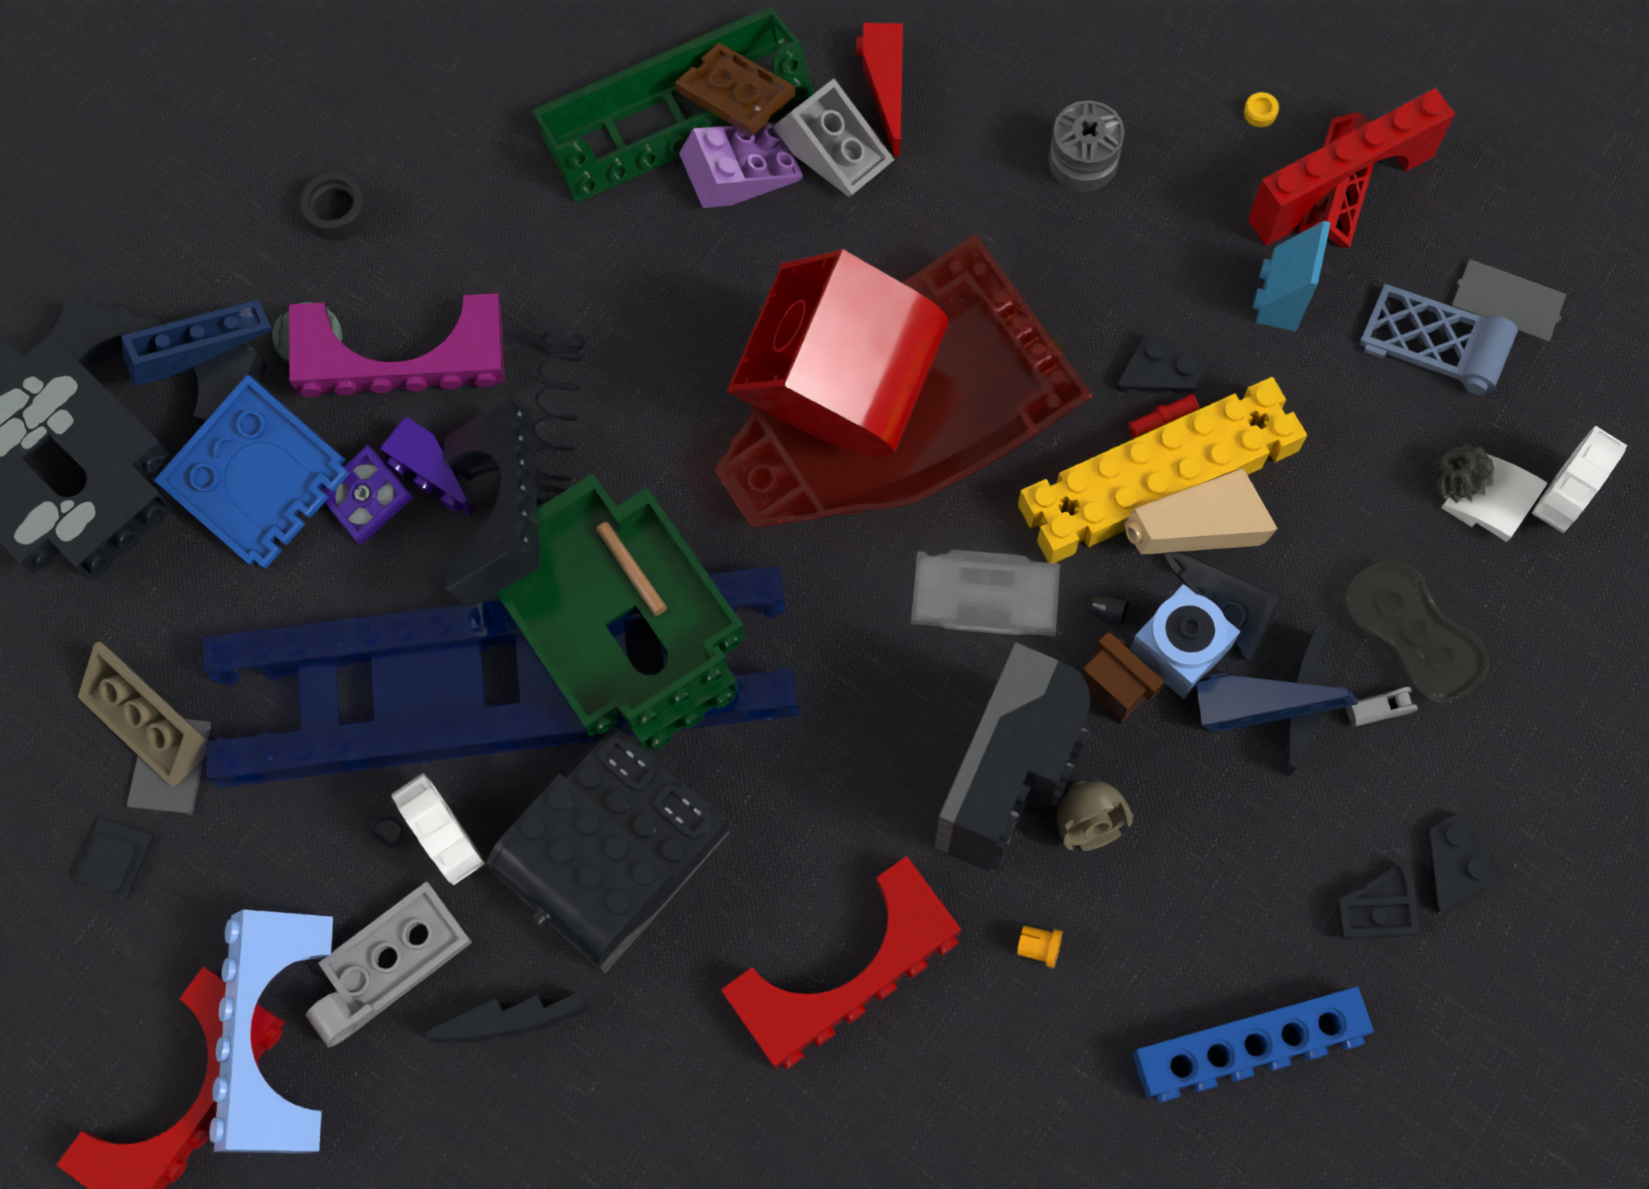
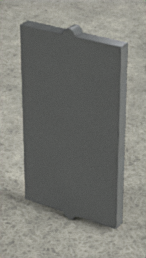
M1472 259L1468 260L1462 278L1458 279L1455 284L1458 289L1453 299L1452 307L1484 318L1490 316L1504 317L1516 324L1518 334L1545 344L1549 343L1555 325L1562 319L1559 314L1566 297L1565 293Z

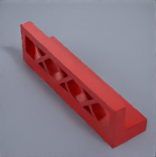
M1360 112L1332 119L1324 147L1370 123V121ZM1374 163L1361 169L1358 177L1356 173L1351 175L1324 195L1304 215L1299 232L1302 233L1323 221L1331 222L1328 237L1342 249L1350 247ZM1347 186L1349 188L1351 196V201L1349 205L1345 194ZM1339 214L1343 226L1342 232L1336 228Z

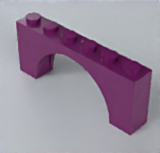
M498 293L463 295V307L460 318L447 339L431 352L415 359L401 362H382L368 359L347 348L332 331L330 316L325 303L289 304L290 383L296 395L301 394L305 397H317L321 393L334 392L340 395H352L356 391L370 390L374 393H388L392 389L423 391L426 387L457 389L461 385H476L487 388L496 385V383H504L502 310Z

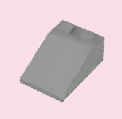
M832 79L773 126L792 154L848 197L853 195L894 161V158L835 79Z

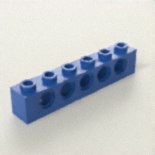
M1355 987L1135 1050L1132 1055L1146 1099L1156 1096L1158 1103L1181 1097L1179 1089L1194 1086L1195 1092H1200L1218 1086L1216 1079L1230 1075L1232 1082L1255 1075L1253 1068L1267 1064L1269 1071L1292 1065L1290 1058L1304 1054L1306 1061L1328 1055L1326 1047L1341 1044L1342 1049L1347 1050L1365 1044L1363 1037L1373 1033L1374 1030L1359 987ZM1320 1016L1329 1017L1333 1021L1335 1031L1332 1036L1322 1033L1319 1029L1318 1020ZM1284 1026L1292 1027L1297 1032L1299 1039L1296 1046H1290L1283 1041L1281 1031ZM1246 1037H1255L1260 1041L1262 1053L1259 1057H1254L1247 1053L1244 1046ZM1210 1047H1217L1224 1052L1226 1061L1223 1067H1215L1209 1062L1207 1052ZM1179 1057L1187 1062L1189 1073L1186 1078H1179L1172 1073L1170 1068L1172 1058Z

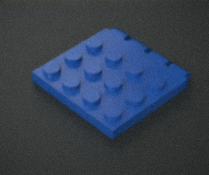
M247 374L154 481L249 565L257 562L262 567L267 568L282 551V548L274 540L278 538L287 545L306 524L297 514L301 511L311 518L329 498L320 488L325 485L334 492L350 472L341 465L346 460L257 380Z

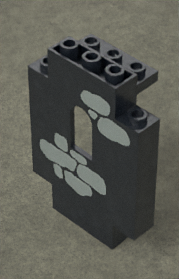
M51 334L24 357L0 335V543L20 564L34 575L39 570L48 567L54 561L55 556L62 552L82 573L94 580L98 575H102L110 570L113 562L125 551L133 549L139 543L140 538L152 527L160 525L166 519L167 514L173 509L165 498L144 478L150 472L160 468L164 459L170 453ZM51 437L87 474L86 486L75 496L62 497L56 494L25 462L28 457Z

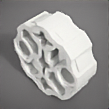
M1594 426L1555 476L1537 502L1532 514L1561 533H1564L1604 484L1623 456L1627 445L1599 427Z
M424 773L391 794L399 811L421 845L446 879L453 885L485 864L476 846L450 807Z

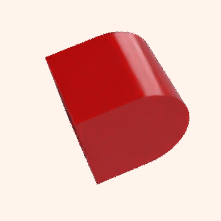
M843 249L782 263L726 392L827 443L867 456L891 458L895 455L948 328L949 319L940 307L922 294Z

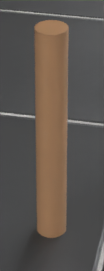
M604 522L600 524L596 531L653 614L655 616L662 614L667 609V606L609 523Z

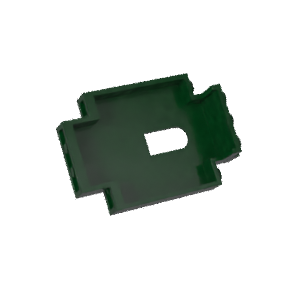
M591 474L537 508V515L539 517L538 535L541 545L539 550L540 568L498 592L496 595L589 736L596 732L603 734L616 725V719L622 716L642 748L648 751L653 747L656 750L669 743L673 738L672 734L681 728L689 729L701 722L704 718L703 714L716 706L719 709L734 700L736 697L735 693L739 691L738 684L728 669L727 660L722 651L728 653L741 644L742 638L745 637L744 626L648 488L616 507L594 474ZM604 522L609 523L667 606V609L658 616L653 614L596 531L600 524ZM635 607L638 608L668 653V661L665 668L654 675L639 673L606 627Z

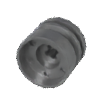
M1092 100L1079 101L1064 108L1056 118L1048 160L1050 170L1056 180L1068 189L1080 192L1094 191L1107 185L1116 174L1125 131L1123 121L1114 109L1101 102Z

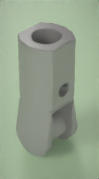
M1404 687L1381 695L1357 700L1358 705L1346 707L1351 725L1356 727L1417 711V705L1412 704L1409 696L1412 692L1411 688ZM1395 699L1398 708L1391 710L1388 700Z

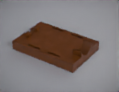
M721 43L715 45L701 58L703 65L699 69L692 67L675 82L679 94L750 136H753L760 128L766 131V125L771 115L776 111L783 114L782 107L795 96L794 85Z

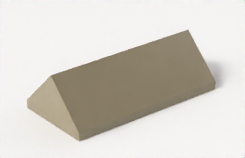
M102 642L94 643L78 698L171 787L178 785L215 746L120 657Z

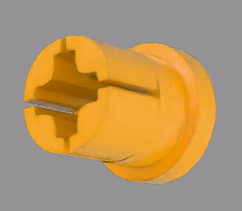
M1024 925L1017 955L1046 962L1047 967L1054 968L1060 949L1062 931L1054 929V932H1049Z

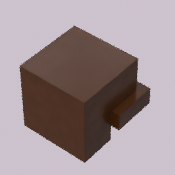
M1108 632L1098 642L1095 653L1098 655L1083 669L1081 675L1088 685L1090 697L1121 724L1145 699L1150 701L1160 691L1164 683L1162 680L1164 676L1159 672L1155 674L1124 645L1125 641L1122 638L1117 639Z

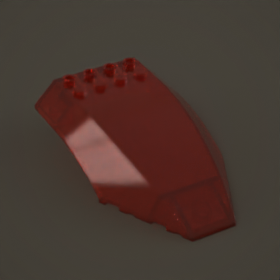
M976 233L902 282L940 307L947 315L949 325L893 457L878 458L843 449L813 437L755 406L751 408L749 418L740 433L734 436L728 453L721 458L714 470L751 528L914 504L985 468L1093 397V394Z

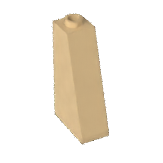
M1243 468L1135 508L1124 523L1127 537L1132 544L1136 545L1140 555L1260 546L1265 544L1278 529Z

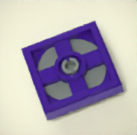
M369 445L344 466L350 474L334 492L325 485L320 488L329 496L325 504L355 541L360 544L368 540L414 498L377 452Z

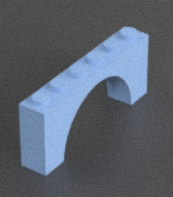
M242 910L231 915V919L228 920L225 928V941L229 943V955L224 960L222 967V980L226 982V994L219 1006V1019L223 1021V1034L218 1039L216 1045V1059L220 1061V1073L213 1085V1099L217 1101L216 1118L212 1119L210 1125V1141L214 1142V1152L311 1153L319 1151L321 1111L305 1109L294 1105L279 1096L267 1084L254 1060L250 1028L257 1000L263 989L278 972L293 962L318 960L331 955L333 917Z

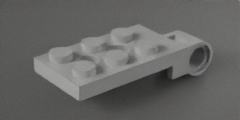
M426 881L318 963L338 992L332 993L314 1004L307 1011L306 1017L326 1046H335L470 945L472 941L432 886ZM418 925L426 926L428 929L427 940L423 944L412 945L409 940L410 931ZM388 948L395 949L397 952L396 963L391 968L382 969L378 963L380 953Z

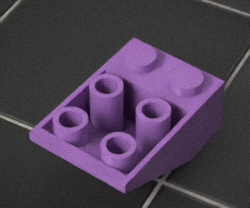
M767 123L766 131L760 128L753 136L735 126L692 129L679 154L702 208L734 205L802 179L803 174L794 154H792L773 128L777 123Z

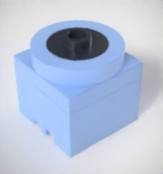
M1183 584L1170 599L1159 607L1156 614L1136 634L1130 651L1155 674L1159 672L1164 676L1162 679L1164 683L1185 699L1197 686L1196 683L1200 682L1212 667L1231 649L1240 631L1225 619L1222 611L1214 602L1206 597L1195 594Z

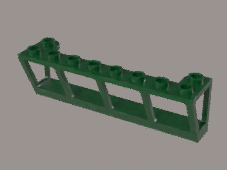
M771 6L532 110L540 134L576 203L679 158V153L694 128L733 126L708 110L685 120L673 98L679 94L675 82L692 67L699 69L703 65L701 58L718 43L752 62L775 52L772 58L773 73L794 85L795 96L782 107L783 111L803 103L814 94L801 42ZM783 36L789 42V44H785ZM665 102L677 124L625 146L614 123L657 103ZM776 111L771 116H774L780 112ZM600 128H606L617 150L595 159L589 144L585 140L578 138Z

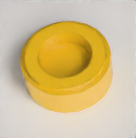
M1255 93L1247 99L1244 117L1253 126L1267 127L1275 121L1279 111V104L1275 97L1268 93Z

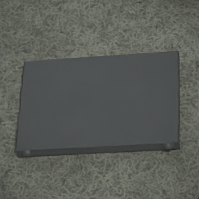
M186 719L208 740L212 724L210 721ZM138 755L127 807L192 815L204 758L178 785L171 787Z

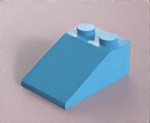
M1323 221L1276 246L1271 259L1264 258L1259 276L1260 279L1265 280L1263 289H1257L1253 303V309H1258L1256 323L1297 331L1318 285L1331 222Z

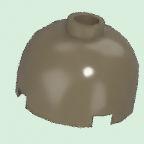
M1079 781L1071 785L1068 792L1064 794L1058 803L1056 810L1058 833L1068 850H1073L1072 845H1080L1082 851L1102 847L1121 836L1119 828L1125 822L1130 827L1133 821V813L1120 792L1112 785L1098 781Z

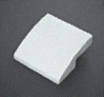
M1480 452L1450 494L1442 509L1471 527L1478 523L1507 542L1548 483L1514 464Z

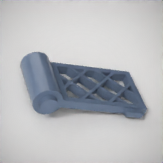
M1385 284L1361 338L1360 345L1365 347V353L1382 359L1387 354L1461 380L1468 392L1475 395H1484L1495 389L1517 335L1518 328L1511 320L1504 317L1490 316L1484 318ZM1387 297L1402 301L1406 310L1390 315L1385 306ZM1424 310L1432 311L1436 314L1439 321L1423 326L1417 313ZM1381 313L1383 318L1378 320ZM1410 316L1416 330L1401 335L1394 322ZM1461 321L1474 326L1470 334L1457 338L1450 325ZM1388 325L1394 337L1387 341H1381L1372 338L1371 334L1374 329ZM1443 328L1450 341L1434 347L1427 333ZM1421 336L1427 350L1419 353L1409 351L1405 341ZM1467 343L1465 349L1463 350L1461 345ZM1454 348L1460 358L1458 366L1442 362L1438 353Z

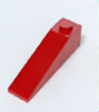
M863 23V36H857L856 56L863 57V72L893 156H900L903 23Z

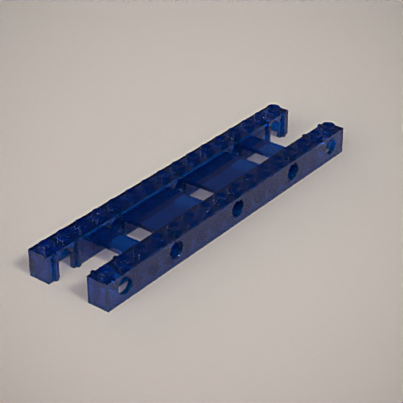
M780 566L708 574L735 614L737 608L746 605L762 606L764 614L770 615V618H776L775 614L786 613ZM500 600L482 602L472 609L467 605H457L203 637L204 672L217 684L226 683L230 686L233 685L234 681H239L238 673L235 671V669L239 668L259 669L266 677H270L272 680H278V676L299 674L302 730L275 734L263 731V735L227 740L222 736L217 737V741L206 742L207 778L220 788L599 741L609 732L607 731L603 734L596 732L589 736ZM635 607L606 627L627 656L625 633H629L630 629L649 627V624L638 608ZM515 643L521 703L485 707L481 651L488 650V646ZM662 645L665 668L668 661V653ZM371 661L375 721L340 725L337 669L346 668V664ZM776 667V671L737 676L736 672L732 673L737 680L739 689L735 693L736 697L734 700L722 708L717 709L716 706L703 714L704 718L701 722L689 729L799 716L793 669L782 670V667ZM622 716L616 719V727L629 737L634 736Z

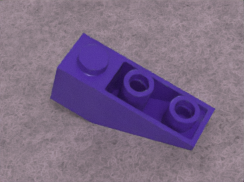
M406 416L380 448L387 459L386 465L399 476L406 473L414 479L412 481L413 484L426 494H430L433 491L442 497L440 501L453 512L457 513L460 509L470 516L473 511L451 467L444 462V454L434 434Z

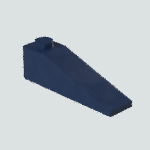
M259 300L122 335L123 360L136 387L178 374L270 332L271 326Z
M1228 673L1212 674L1207 677V681L1196 683L1202 725L1213 733L1358 705L1357 697L1346 688L1230 676Z

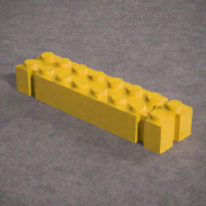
M1272 376L1248 387L1242 400H1239L1235 393L1059 473L1057 483L1050 486L1047 479H1044L1022 489L1018 507L1030 529L1039 526L1040 531L1037 542L1047 561L1052 565L1075 554L1078 543L1084 541L1089 548L1126 531L1124 523L1135 508L1242 468L1247 475L1263 467L1268 456H1271L1275 463L1299 452L1307 434L1294 412L1285 415L1282 408L1286 398Z

